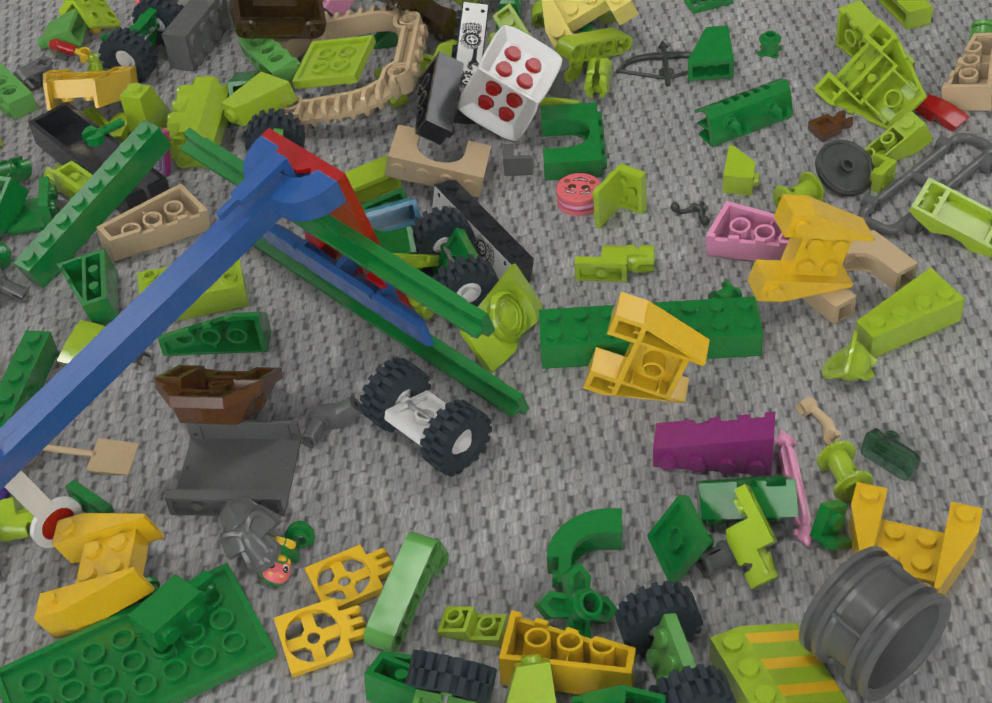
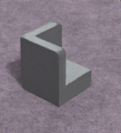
M504 144V176L533 175L534 159H532V156H514V144Z

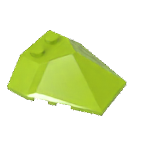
M879 18L863 35L868 42L836 76L829 71L813 89L828 104L846 109V112L854 115L856 113L866 117V121L889 129L909 111L913 112L927 98V95L897 34Z

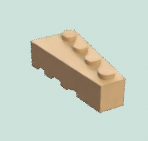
M992 33L973 34L964 49V55L959 57L955 70H952L949 74L948 82H945L942 86V99L952 103L962 111H991Z
M180 183L96 228L101 248H105L107 254L115 262L207 231L211 225L208 210Z

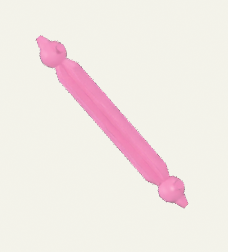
M780 430L777 438L774 437V443L780 449L778 455L782 473L796 479L799 517H792L794 524L797 526V529H793L792 533L806 547H809L813 539L809 536L812 529L810 526L811 516L797 455L792 446H796L797 442L784 430Z

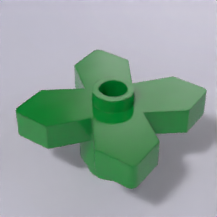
M581 563L572 565L562 575L563 593L552 590L547 591L534 603L535 608L544 619H563L562 630H566L567 627L579 630L581 636L590 639V622L597 624L608 623L614 617L616 610H618L608 596H600L598 592L590 589L591 575Z

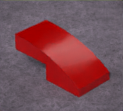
M930 94L915 109L924 119L930 122L936 119L951 132L955 131L969 119L965 112L952 103Z

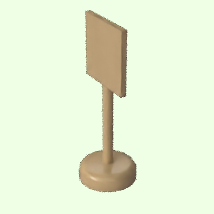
M98 438L94 450L47 445L42 451L91 457L86 472L128 476L139 443ZM37 456L34 457L27 465H31L32 463H34Z

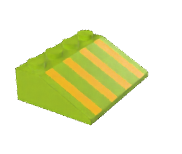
M797 623L738 626L710 637L709 659L716 669L720 668L723 670L736 703L849 702L823 662L819 661L812 652H809L800 644V628Z

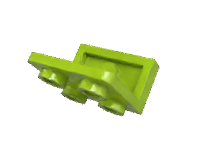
M64 0L58 10L62 16L77 8V11L91 29L117 28L121 25L106 0Z
M620 163L613 171L609 172L606 179L600 185L595 187L592 194L594 199L593 217L595 218V227L600 229L620 207L639 214H643L647 210L646 172Z

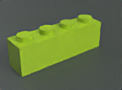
M878 0L906 30L931 23L933 6L927 0Z
M387 155L344 172L360 204L402 187L401 179L385 176Z

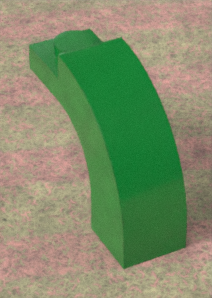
M603 508L584 512L568 520L556 531L549 543L546 556L548 574H552L553 588H558V592L563 593L562 575L585 554L595 550H622V508Z

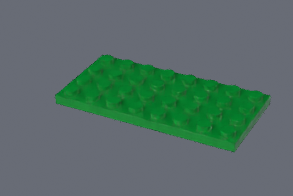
M225 563L207 571L213 575L217 586L205 602L207 611L199 621L193 623L179 636L176 642L170 644L161 653L135 634L128 615L141 604L138 603L0 667V696L3 703H183L277 657V654L229 564Z

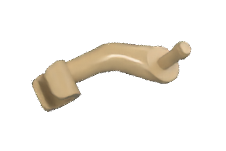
M806 397L801 400L796 406V411L804 417L812 414L823 427L824 443L828 446L831 443L840 441L841 432L837 430L833 419L818 407L816 400L813 397Z

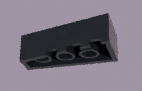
M440 51L418 77V83L421 84V87L419 86L417 89V95L420 98L416 105L419 111L416 115L415 134L438 145H441L446 138H451L455 131L453 122L458 113L456 105L461 96L459 88L464 79V74L462 73L464 63Z

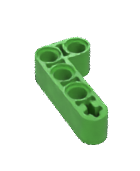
M412 531L406 536L365 628V644L388 652H397L406 637L431 576L440 578L439 573L443 566L448 565L449 553L440 540Z

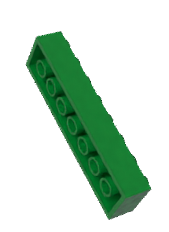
M755 296L653 302L659 308L710 339L707 359L762 356L763 331ZM615 305L539 309L542 369L588 366L596 347L625 356L631 342L607 334L612 310Z

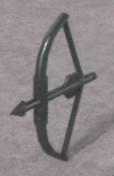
M662 40L658 46L661 49V53L649 52L626 59L616 69V74L624 73L665 80V85L669 87L671 86L670 79L687 75L688 70L674 74V69L669 68L668 59L689 58L692 52H668L666 48L669 46ZM662 60L663 68L659 69V75L623 70L626 66L640 61Z

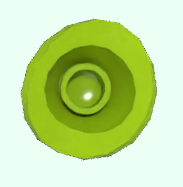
M853 330L848 345L837 351L823 365L821 370L823 378H840L844 381H857L859 379L870 381L875 376L871 368L878 360L857 340L858 331Z

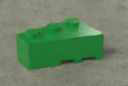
M105 248L57 263V266L92 323L103 325L113 321L119 315L117 269Z
M381 651L364 673L366 701L371 703H413L416 689H421L405 684L412 655Z

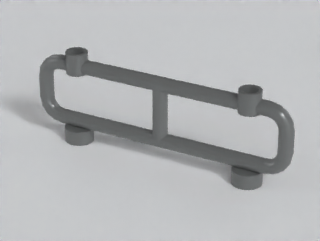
M958 133L950 138L940 136L936 140L934 151L877 196L864 195L860 203L861 209L858 212V216L864 219L870 229L878 233L893 235L905 229L906 232L916 236L924 229V226L910 212L891 225L883 224L868 215L877 212L885 201L910 181L924 186L929 177L920 173L944 154L951 153L955 146L962 142L970 143L985 151L944 183V185L954 189L979 168L980 171L990 175L992 173V143L970 133Z

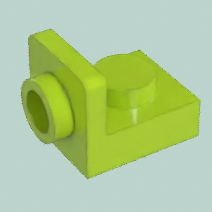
M875 153L872 156V163L875 168L870 175V181H872L871 191L880 193L895 179L897 160Z

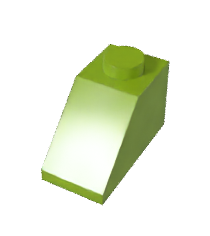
M729 145L723 174V193L752 195L753 188L759 187L760 173L755 172L756 162L734 145Z

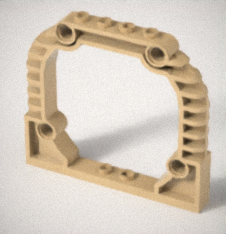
M383 4L382 8L379 9L377 5H371L368 11L361 7L357 13H354L353 10H347L343 16L340 12H336L333 18H330L328 12L324 11L326 29L321 37L316 39H274V41L278 40L282 48H286L291 56L296 58L307 52L312 41L348 38L384 31L396 33L399 39L394 61L382 69L378 80L349 92L303 100L301 96L295 95L297 101L282 108L284 109V114L287 115L288 112L293 113V119L298 117L301 120L300 125H304V132H306L308 124L311 123L314 127L320 126L322 121H325L328 125L333 124L334 119L344 122L350 116L355 120L359 119L362 113L366 116L372 115L374 108L378 107L380 110L386 108L390 98L393 97L397 101L401 95L412 92L417 85L418 76L421 75L420 64L423 63V50L426 49L425 39L428 37V29L426 24H423L420 13L401 9L398 11L390 8L388 4Z

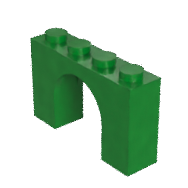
M597 102L541 106L543 137L572 135L585 140L576 146L543 149L545 181L561 180L565 176L575 173L603 177L602 169H607L602 111H597Z

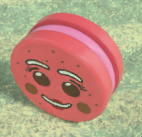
M585 173L565 176L556 186L557 206L561 211L569 215L582 216L593 213L594 199L592 194L595 187L601 184L596 177Z

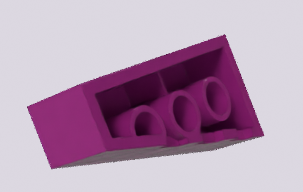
M776 411L765 412V417L751 418L750 414L738 415V420L722 421L721 417L709 418L705 423H696L694 420L656 423L653 444V467H660L663 470H672L674 468L688 469L696 473L715 471L724 475L741 473L749 474L753 477L771 476Z

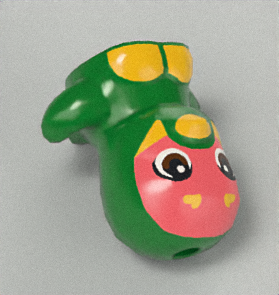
M273 535L272 537L281 545V552L276 562L266 571L259 573L265 584L279 587L289 581L292 560L294 563L299 562L300 554L296 549V541L279 535Z

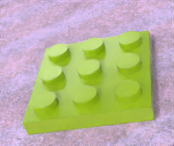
M366 35L312 41L292 80L294 88L310 89L319 86L331 87L333 85L358 83L376 43L374 36Z

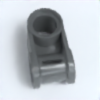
M47 56L37 58L35 61L16 69L13 75L30 91L38 90L43 87V73L53 70V61Z

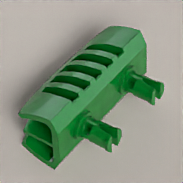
M784 78L776 79L748 91L695 109V113L703 112L706 114L704 119L697 122V125L704 128L698 135L707 144L714 147L785 119L789 120L793 114V105L788 80Z

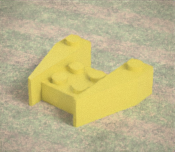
M542 0L545 32L554 48H556V44L561 37L573 34L574 31L609 10L612 11L619 25L639 14L632 0Z

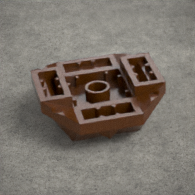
M178 365L155 377V389L168 406L171 407L180 423L239 425L263 409L275 384L283 379L282 368L255 367L250 371L205 369V366Z

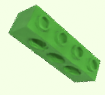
M245 38L237 40L244 57L259 72L273 75L293 84L292 80L300 66V62L296 57H292L286 48L283 49L278 40Z
M0 62V109L5 116L9 115L13 120H16L37 110L33 93Z

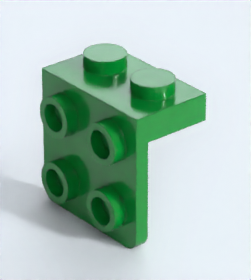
M49 176L39 178L38 198L25 200L21 212L6 230L8 235L12 236L43 230L55 215L58 214L56 203L58 191L56 185H51Z

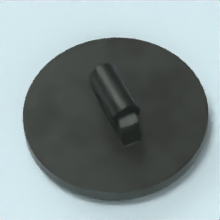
M842 139L833 140L826 143L817 153L815 159L817 175L821 182L832 192L841 196H855L865 192L872 184L870 175L875 168L869 154L858 144Z

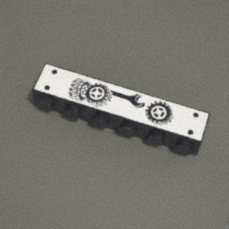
M463 1L462 10H457L456 23L460 24V27H455L454 41L458 42L457 45L452 47L451 57L464 63L462 71L464 79L459 88L461 95L471 76L478 69L484 55L489 4ZM458 109L453 123L476 124V122L469 119Z
M447 180L434 184L432 208L438 207L439 210H442V206H448L449 210L454 207L457 208L458 212L461 211L465 215L476 237V241L473 242L475 243L474 249L477 255L482 256L484 261L487 259L490 262L497 277L500 279L510 265L516 263L529 283L531 281L534 258L457 180Z

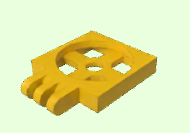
M361 544L309 565L304 569L320 602L331 599L328 595L335 592L344 593L346 599H335L338 610L341 611L380 595L384 587L381 581L388 578L393 567V561L385 548L365 554ZM348 560H356L361 562L364 568L349 572L345 570L342 563ZM331 568L335 576L333 581L319 586L318 579L322 571ZM343 578L351 580L346 586L339 584V581ZM370 578L366 588L358 594L355 589L357 583Z
M331 598L274 617L292 678L354 657L350 644L364 639L365 628L361 627L366 625L363 616L357 617L362 614L359 605L339 611L335 599ZM321 613L327 614L335 620L336 624L322 629L316 626L313 616ZM301 620L304 628L302 636L287 640L286 633L291 623ZM312 633L320 636V640L315 644L308 642V636ZM340 637L338 647L327 657L324 650L327 641ZM305 649L312 653L314 662L300 660L292 653Z

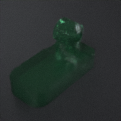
M878 428L868 431L865 434L860 449L864 457L903 481L909 480L916 475L921 462L920 456L899 442V433L893 430H886L882 433Z

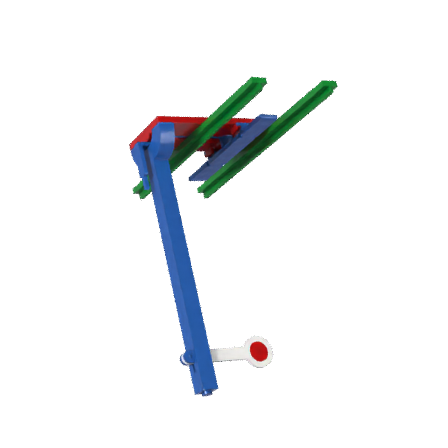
M188 128L183 133L187 141L180 147L184 154L234 184L236 187L230 193L232 197L216 212L219 219L0 428V491L5 487L34 516L30 526L32 540L40 547L53 548L52 542L57 521L82 514V507L75 499L67 496L50 500L21 470L252 246L306 282L312 284L316 289L333 298V300L348 308V310L361 317V319L363 318V320L372 324V326L381 330V332L390 336V338L399 342L408 350L422 357L429 364L438 368L441 372L443 371V373L455 379V381L467 387V389L482 397V399L494 405V407H497L507 416L514 418L518 412L524 414L530 408L523 393L505 384L503 380L430 334L425 320L413 310L406 295L421 303V305L433 311L439 317L441 316L444 320L449 321L452 325L457 326L463 332L465 331V333H468L473 338L478 339L482 334L489 337L495 331V328L487 312L467 302L462 296L381 246L344 172L270 128L253 143L244 161L208 138L202 137L193 129ZM282 217L292 221V223L307 231L305 239L276 223Z

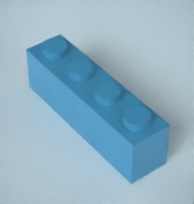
M412 197L364 210L372 228L382 231L416 225L414 220L417 217L421 219L417 200Z

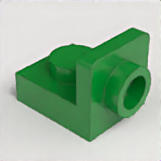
M841 500L820 503L809 536L819 541L820 546L824 549L837 551L838 549L851 546L852 540L839 533L846 521L845 514L848 505Z

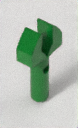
M119 118L100 128L90 125L82 132L83 141H87L88 146H99L105 143V135L124 127L125 122L122 118Z

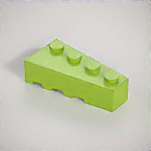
M861 0L838 8L835 45L851 58L868 42L863 35L878 20ZM905 50V52H906V54H907V56H908V58H909V60H910V62H911V64H912V66H913V68H914V70H915V60H914V59L907 53V51Z
M930 267L858 319L855 330L858 331L857 340L874 357L880 356L961 321L965 298Z

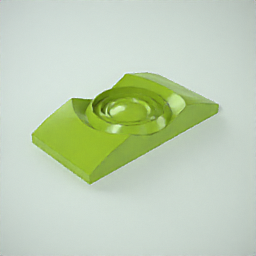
M929 177L909 212L931 233L948 235L952 239L961 242L968 251L992 258V209Z
M516 263L510 265L478 306V308L489 314L495 331L489 337L482 334L478 339L471 337L465 331L463 332V330L459 331L483 367L491 373L517 350L520 338L538 322L539 309L543 308V303Z

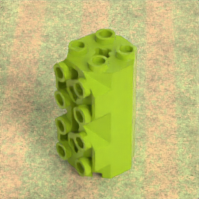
M197 76L191 85H180L177 87V100L172 101L173 112L168 114L167 127L163 129L169 131V142L172 145L170 148L171 160H175L176 165L180 168H207L184 154L180 148L187 141L183 133L188 128L193 129L202 137L208 138L221 146L228 122L221 103L229 97V89L227 84H224V86L220 84L219 79L215 76Z

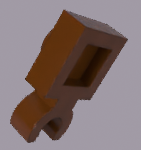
M845 110L837 112L836 116L833 117L826 114L808 121V130L821 141L841 134L842 129L852 127L854 118L852 116L846 118Z

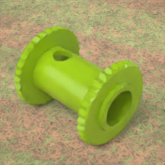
M807 171L800 174L799 184L789 189L782 185L777 186L773 190L775 207H778L783 194L805 195L822 201L824 199V188L821 181L816 175Z
M837 441L829 444L819 453L816 460L817 466L822 471L831 470L837 481L833 494L836 499L841 501L853 499L857 482L873 485L874 480L868 471H859L852 460L857 453L856 447L848 441Z

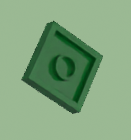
M682 494L677 496L647 534L667 580L672 583L681 581L704 551L713 548L714 540L711 538L712 535L707 533L690 497Z

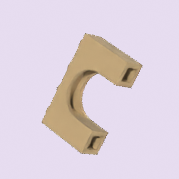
M398 124L388 154L385 176L434 187V184L447 180H457L472 196L480 197L491 150L490 145L468 140L465 154L460 160L449 163L437 162L425 157L418 150L420 136L415 134V128Z
M875 230L871 231L875 238L874 242L853 241L842 263L846 271L857 270L870 273L894 291L901 289L916 278L918 265L915 260ZM846 288L802 299L835 325L855 313L857 296Z

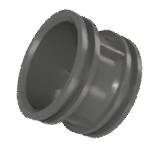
M871 546L851 556L821 586L802 619L799 629V642L806 650L812 652L819 661L830 663L845 675L846 683L854 690H857L864 699L870 702L878 701L889 695L916 672L933 651L948 624L951 614V602L943 594L937 593L936 589L930 584L921 583L904 570L902 563L890 556L884 549L878 546Z

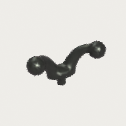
M703 201L699 204L692 203L685 209H680V205L676 202L670 206L673 212L679 214L698 212L699 222L702 225L706 226L710 223V218L705 216L707 210L703 207L705 205Z

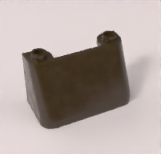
M230 0L229 2L231 19L236 34L241 38L316 39L321 37L326 29V18L322 0Z

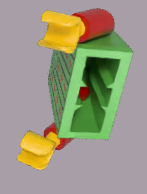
M77 8L49 22L44 35L37 39L39 47L43 50L49 48L55 55L61 53L71 56L78 55L80 62H89L87 59L91 55L90 49L88 47L77 49L81 47L88 28ZM90 28V32L97 34L101 32V29Z

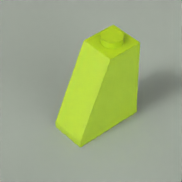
M260 72L221 104L225 110L224 115L227 120L244 127L248 125L249 120L252 121V116L255 114L259 116V111L264 110L268 113L269 108H274V112L295 103L297 98L289 81Z
M130 82L120 94L130 133L143 120L161 129L168 122L167 117L168 114H171V111L151 85Z
M541 654L522 656V662L514 663L504 703H556L549 659L542 658Z

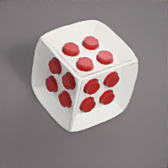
M503 25L493 37L482 56L478 69L468 81L459 99L458 109L469 119L505 139L517 141L526 131L538 109L539 103L553 84L563 59L553 49L514 27Z

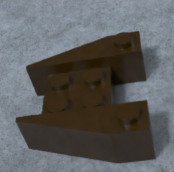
M376 0L386 3L398 11L402 9L404 11L420 13L422 22L426 24L428 32L434 34V37L442 42L454 39L455 27H460V24L456 23L457 12L451 8L439 5L434 0Z

